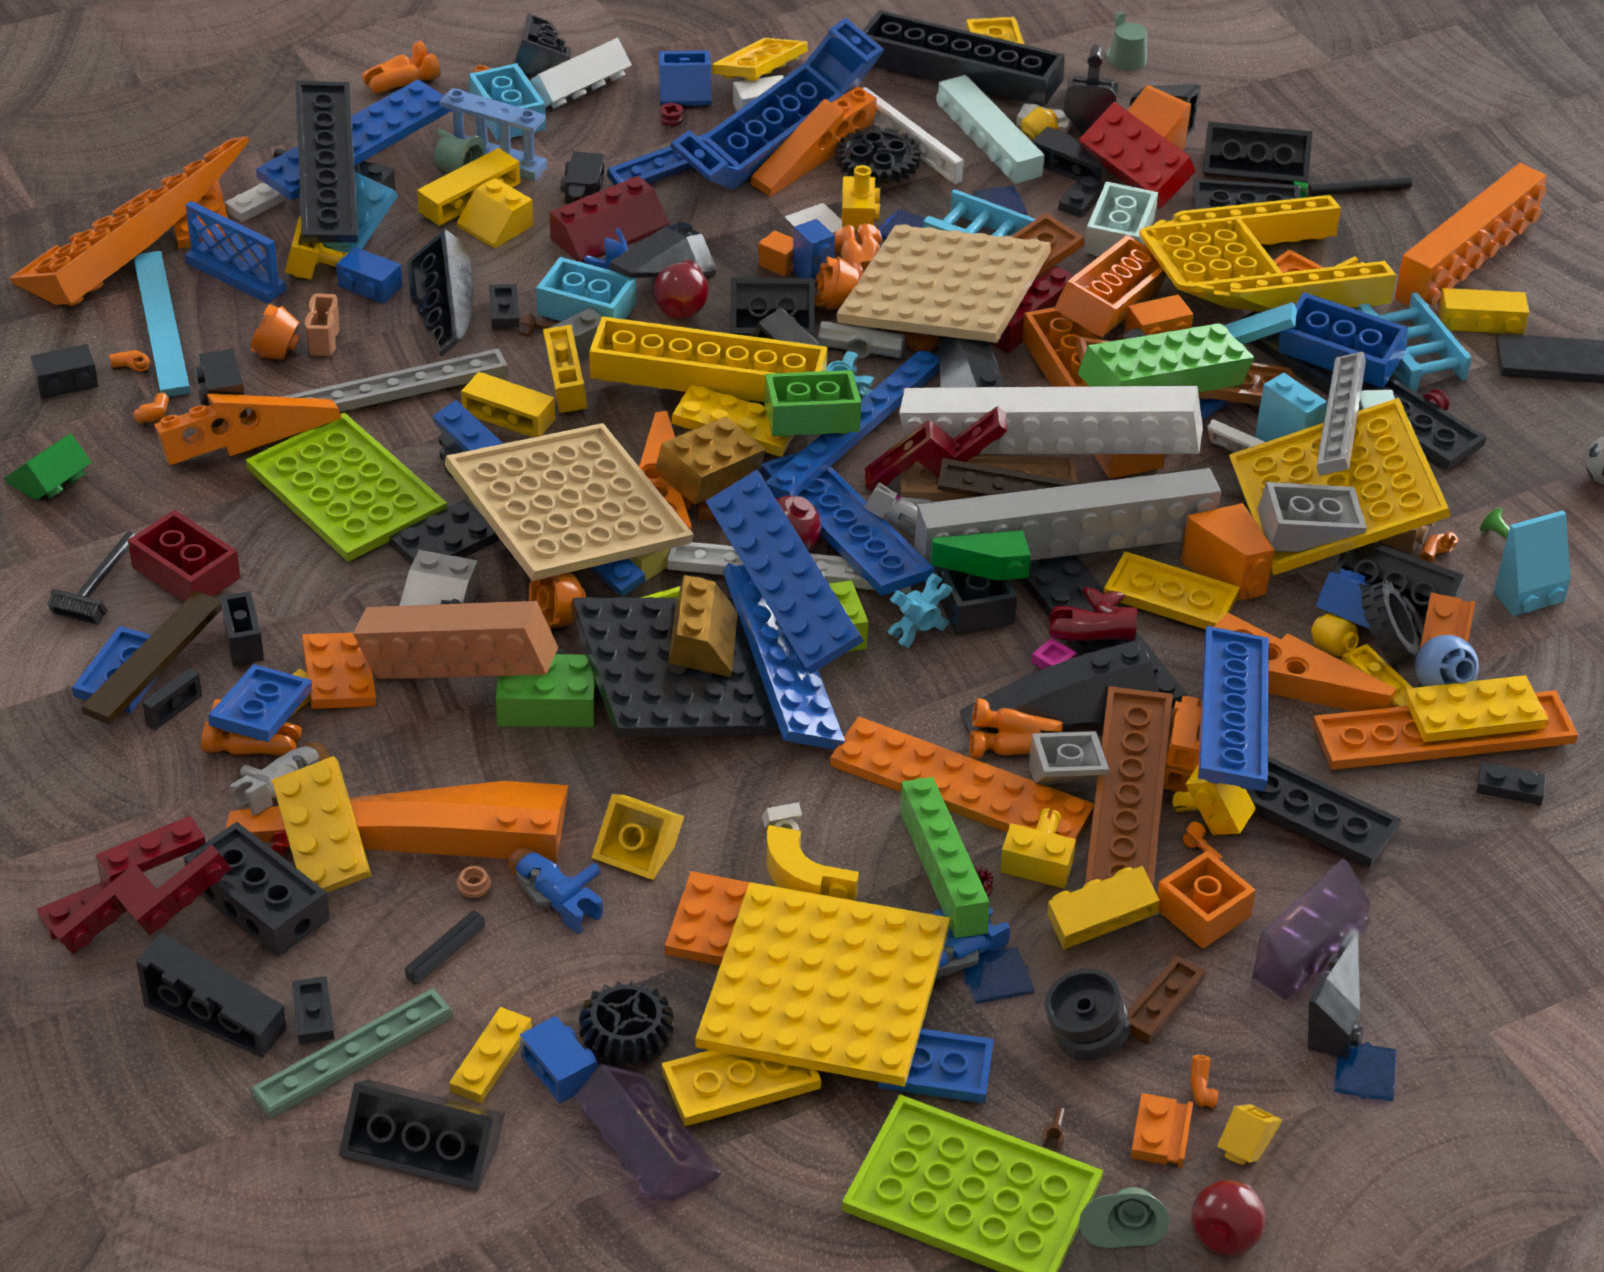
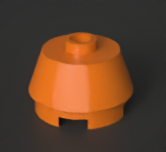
M838 256L836 258L826 257V263H821L815 283H818L817 291L819 292V295H815V305L823 307L824 310L840 309L852 289L858 285V269Z
M269 304L263 313L266 317L262 319L259 327L256 328L251 341L250 351L259 354V358L284 360L289 350L294 351L299 342L300 335L297 332L300 322L283 306L278 308Z

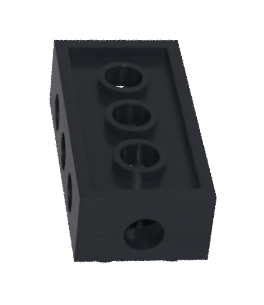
M235 822L184 857L186 866L210 845L216 848L232 869L224 874L219 882L212 884L200 895L276 957H279L330 920L327 892L238 822Z

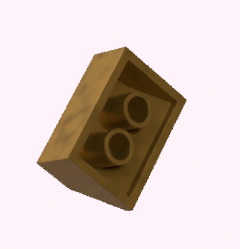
M684 575L675 605L668 663L731 677L738 612L715 582L700 577Z

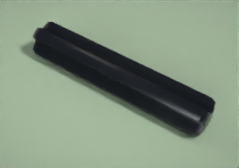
M475 910L467 914L405 967L406 978L414 984L423 980L485 927L484 916Z

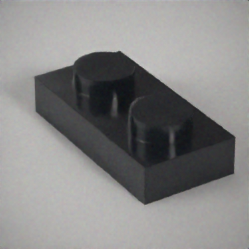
M1082 175L1059 200L1058 210L1082 218L1098 201L1105 183L1093 177Z
M517 284L489 285L491 327H520Z
M192 668L187 669L142 702L145 722L148 727L154 731L202 697L199 673Z
M1481 761L1476 793L1542 805L1546 774Z
M327 976L292 981L299 1044L334 1040Z

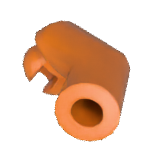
M138 350L109 354L111 369L127 366L137 372H142L150 366L149 357Z
M1453 532L1431 535L1426 540L1419 554V559L1432 563L1437 554L1452 551L1458 544V537Z
M1194 1055L1190 1085L1195 1103L1201 1108H1204V1106L1215 1108L1218 1103L1219 1092L1215 1088H1207L1211 1059L1204 1055Z

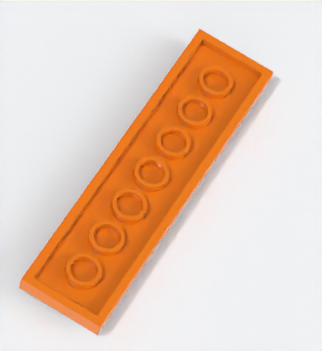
M1556 690L1535 692L1548 718L1546 729L1424 742L1408 706L1315 715L1312 722L1330 770L1576 744L1578 733Z
M859 716L844 736L845 743L838 745L830 757V766L901 792V782L933 777L948 811L1007 833L1011 823L1036 829L1041 810L1050 808L1049 820L1053 809L1061 814V820L1055 834L1076 839L1077 843L1094 813V803L1043 784H1035L1034 781Z

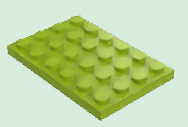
M342 413L340 414L342 419L304 431L246 459V468L349 562L389 542L391 535L446 509L447 502L347 414Z
M899 1095L842 1201L841 1211L999 1272H1059L1078 1232L1080 1213L1092 1201L1102 1180L1103 1170Z

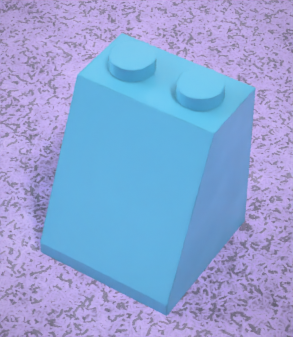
M1280 374L1263 386L1255 438L1268 442L1324 423L1327 401L1287 374Z

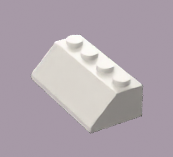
M616 38L546 70L529 81L544 101L545 108L552 106L555 109L567 103L565 98L571 96L573 100L586 94L585 89L589 87L592 90H596L605 85V80L611 78L612 81L626 75L624 70L632 64L619 39Z

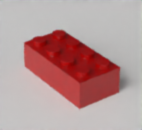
M1116 102L1079 139L1081 145L1103 165V168L1126 185L1158 192L1156 207L1160 210L1196 172L1189 155Z

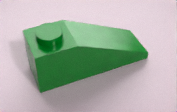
M1020 530L932 538L930 562L933 566L993 580L1028 578L1031 554L1024 532Z

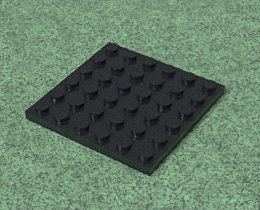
M588 597L572 599L571 610L616 738L781 734L739 615L737 617L731 677L668 663L677 598ZM727 598L736 609L733 599Z

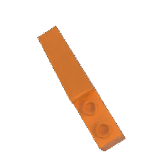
M857 86L832 103L824 99L752 175L751 185L771 197L835 156L837 143H841V137L847 138L849 132L855 134L856 129L862 131L865 127L874 123L877 98Z
M207 394L209 406L199 405L191 408L189 413L180 416H166L159 423L154 424L164 457L169 465H173L223 447L231 457L342 418L339 408L332 399ZM252 409L248 417L240 418V413L243 410ZM218 418L224 419L221 426L211 427L214 420ZM196 428L192 436L183 437L185 430Z
M667 411L655 412L639 468L692 532V526L686 510L691 508V501L655 472L661 443L675 438Z
M1227 613L1214 626L1215 628L1269 638L1268 694L1349 711L1393 707L1396 688L1288 633L1282 639H1279L1230 613Z

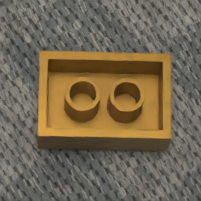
M725 416L661 443L655 472L696 505L712 498L756 469L760 473L766 449Z

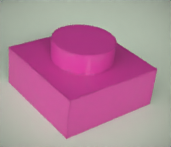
M1051 638L1032 654L1031 663L1044 669L1075 658L1076 652Z

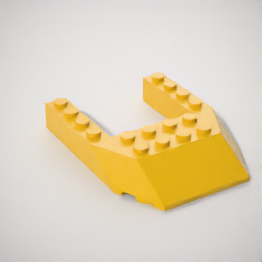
M1331 195L1180 211L1175 213L1173 219L1168 222L1162 219L1152 226L1139 230V236L1178 290L1227 308L1265 312L1291 302L1296 305L1303 292L1353 309L1357 308L1358 305L1366 303L1371 307H1377L1382 304H1391L1396 274L1385 261L1282 273L1261 244L1274 245L1279 242H1300L1306 239L1321 240L1326 237L1337 236L1341 207Z

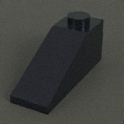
M1046 127L1032 140V143L1044 154L1043 168L1078 181L1082 175L1101 181L1103 165L1071 135Z

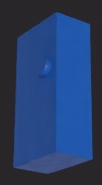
M1303 292L1295 305L1297 308L1295 326L1280 332L1279 353L1333 371L1336 357L1363 352L1366 359L1363 382L1384 388L1406 352L1408 327Z

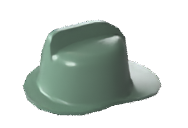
M1137 1187L1124 1188L1116 1194L1095 1198L1084 1207L1079 1219V1227L1085 1239L1093 1245L1104 1248L1154 1244L1165 1236L1170 1223L1168 1211L1162 1202L1154 1198L1146 1190Z

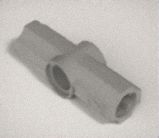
M822 321L818 343L821 344L820 346L857 353L858 359L866 358L870 354L902 359L906 336L905 334L876 330L874 327L849 326Z

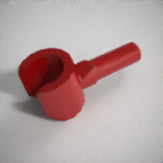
M285 830L276 832L270 839V842L275 843L271 849L280 856H283L288 849H291Z

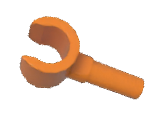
M1195 821L1191 822L1183 836L1185 846L1189 848L1197 846L1204 852L1208 850L1221 861L1222 856L1203 839L1206 834L1203 825Z

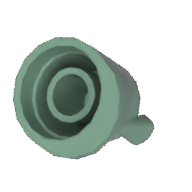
M1118 12L1114 17L1116 29L1112 45L1105 54L1106 60L1114 67L1122 70L1141 69L1147 63V29L1138 23L1125 22L1126 15L1123 12Z
M443 129L436 130V135L443 137L436 145L434 151V164L437 169L451 173L485 155V142L481 137L471 136L468 139H460Z

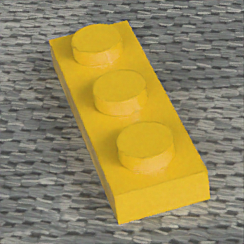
M500 1007L450 1080V1092L482 1104L519 1048L520 1034L532 1028V1019Z

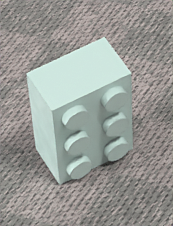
M1106 182L1087 225L1084 253L1099 257L1126 235L1145 244L1139 236V230L1152 226L1155 219L1158 192Z

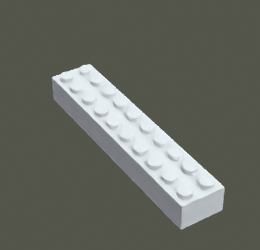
M1197 386L905 388L899 412L905 437L930 419L949 436L955 438L996 406L1000 407L1006 413L1008 431L1002 438L984 448L980 454H1199L1203 431Z

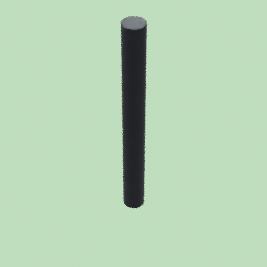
M1411 177L1309 184L1308 192L1309 195L1411 188L1412 179Z

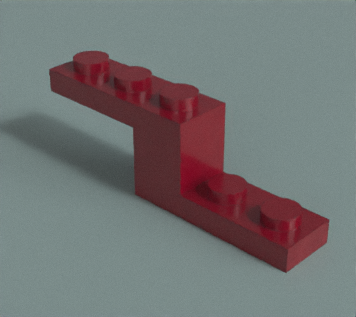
M996 406L955 438L949 436L929 419L865 467L866 488L873 492L878 483L884 486L889 485L895 477L903 471L909 470L917 461L939 478L942 458L967 462L972 457L979 455L992 442L1002 438L1008 431L1006 413Z
M190 815L95 854L100 883L37 908L40 922L51 940L56 939V935L52 932L53 929L133 864H136L142 872L148 871L191 853L206 843L205 836Z
M210 845L156 889L139 867L133 864L53 929L52 932L74 954L80 948L88 945L97 934L107 926L115 923L128 910L150 936L157 929L164 927L184 907L192 904L212 884L219 882L224 874L232 868L216 848Z

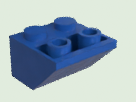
M659 51L660 106L666 103H677L681 106L693 105L696 107L712 105L710 51Z

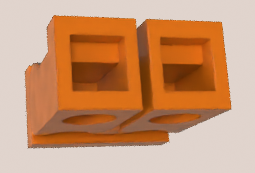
M1185 695L1182 697L1181 702H1175L1169 727L1163 786L1165 790L1188 792L1189 790L1185 784L1199 764L1201 699Z

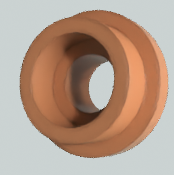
M478 866L465 868L457 879L458 891L463 896L469 898L481 897L491 888L490 876L483 868Z

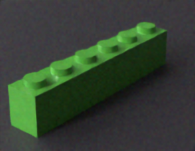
M917 778L901 782V816L945 917L950 918V929L954 938L987 934L990 901L934 778Z

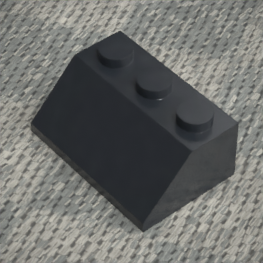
M731 277V334H754L758 322L779 308H782L809 334L814 335L815 278Z

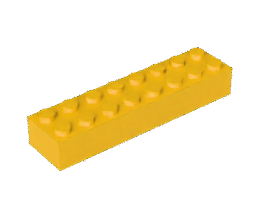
M602 316L589 351L590 378L678 391H687L692 384L706 387L708 390L721 394L733 395L738 399L764 402L765 374L826 371L827 347Z

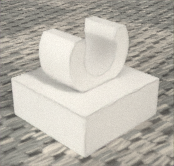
M798 802L767 808L762 815L764 828H768V825L776 827L786 826L789 829L799 830L796 822L802 816L800 804Z

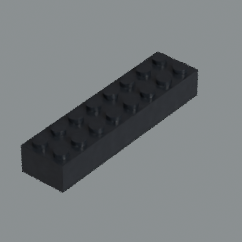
M879 10L862 30L883 48L881 56L873 66H881L893 71L914 74L917 77H926L941 82L966 75L981 91L987 94L1004 96L1011 100H1020L1044 107L1064 80L1065 54L882 10Z

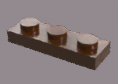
M1176 955L1127 1010L1131 1023L1129 1033L1149 1044L1204 981L1206 971Z

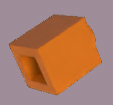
M774 230L758 244V265L786 277L792 272L793 238Z

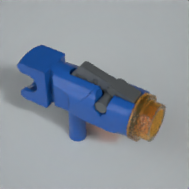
M521 847L511 855L508 861V868L511 870L512 876L516 878L537 907L551 906L562 915V922L577 934L583 932V926L581 925L583 915H588L594 920L601 919L603 915L602 899L588 887L581 889L601 874L600 868L595 863H592L574 877H567L555 863L541 856L534 849Z
M989 907L987 934L954 938L949 928L935 980L953 974L955 971L977 965L978 955L985 951L991 955L1006 947L1010 939L1009 924L1003 922L993 926L990 920L993 909ZM937 909L932 913V915L945 917L941 909Z

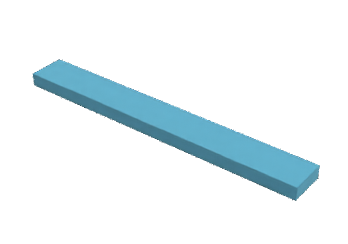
M161 251L138 254L134 257V263L160 393H165L168 397L190 394Z

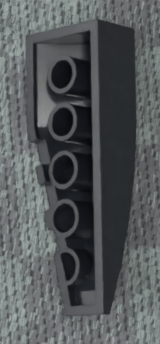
M445 229L407 261L411 299L418 305L417 311L424 318L423 324L430 331L429 337L440 356L446 354L462 340L469 324L473 304V277L469 246Z
M939 336L940 388L1006 387L988 342Z
M1139 639L1049 666L1018 679L981 699H985L989 703L992 711L1009 708L1029 715L1063 722L1062 729H1072L1074 724L1091 723L1092 727L1104 726L1109 686L1159 692L1152 662ZM975 702L960 710V715L969 735L971 730H979L986 733L999 732L998 729L991 727H972L971 719Z

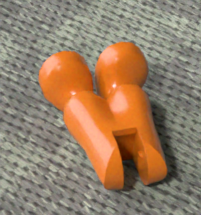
M418 41L412 46V57L410 59L404 54L395 56L384 63L367 69L361 74V78L373 93L378 94L396 87L407 86L416 80L437 79L441 76V69L436 56L433 53L428 54L424 43Z
M865 223L858 227V243L852 225L843 226L834 233V251L841 254V258L858 269L859 279L880 249L879 245L882 241L880 230L873 225Z
M977 698L972 712V727H991L998 729L999 732L986 733L979 730H971L969 736V757L978 760L983 757L988 749L999 756L1030 755L1032 734L1041 733V730H1044V732H1062L1063 722L1029 715L1009 708L992 711L985 699Z
M215 699L212 710L219 704L220 699ZM206 721L202 732L201 749L207 753H217L225 750L232 755L268 754L281 757L296 749V744L301 737L302 728L285 722L271 740L266 742L209 726V722Z

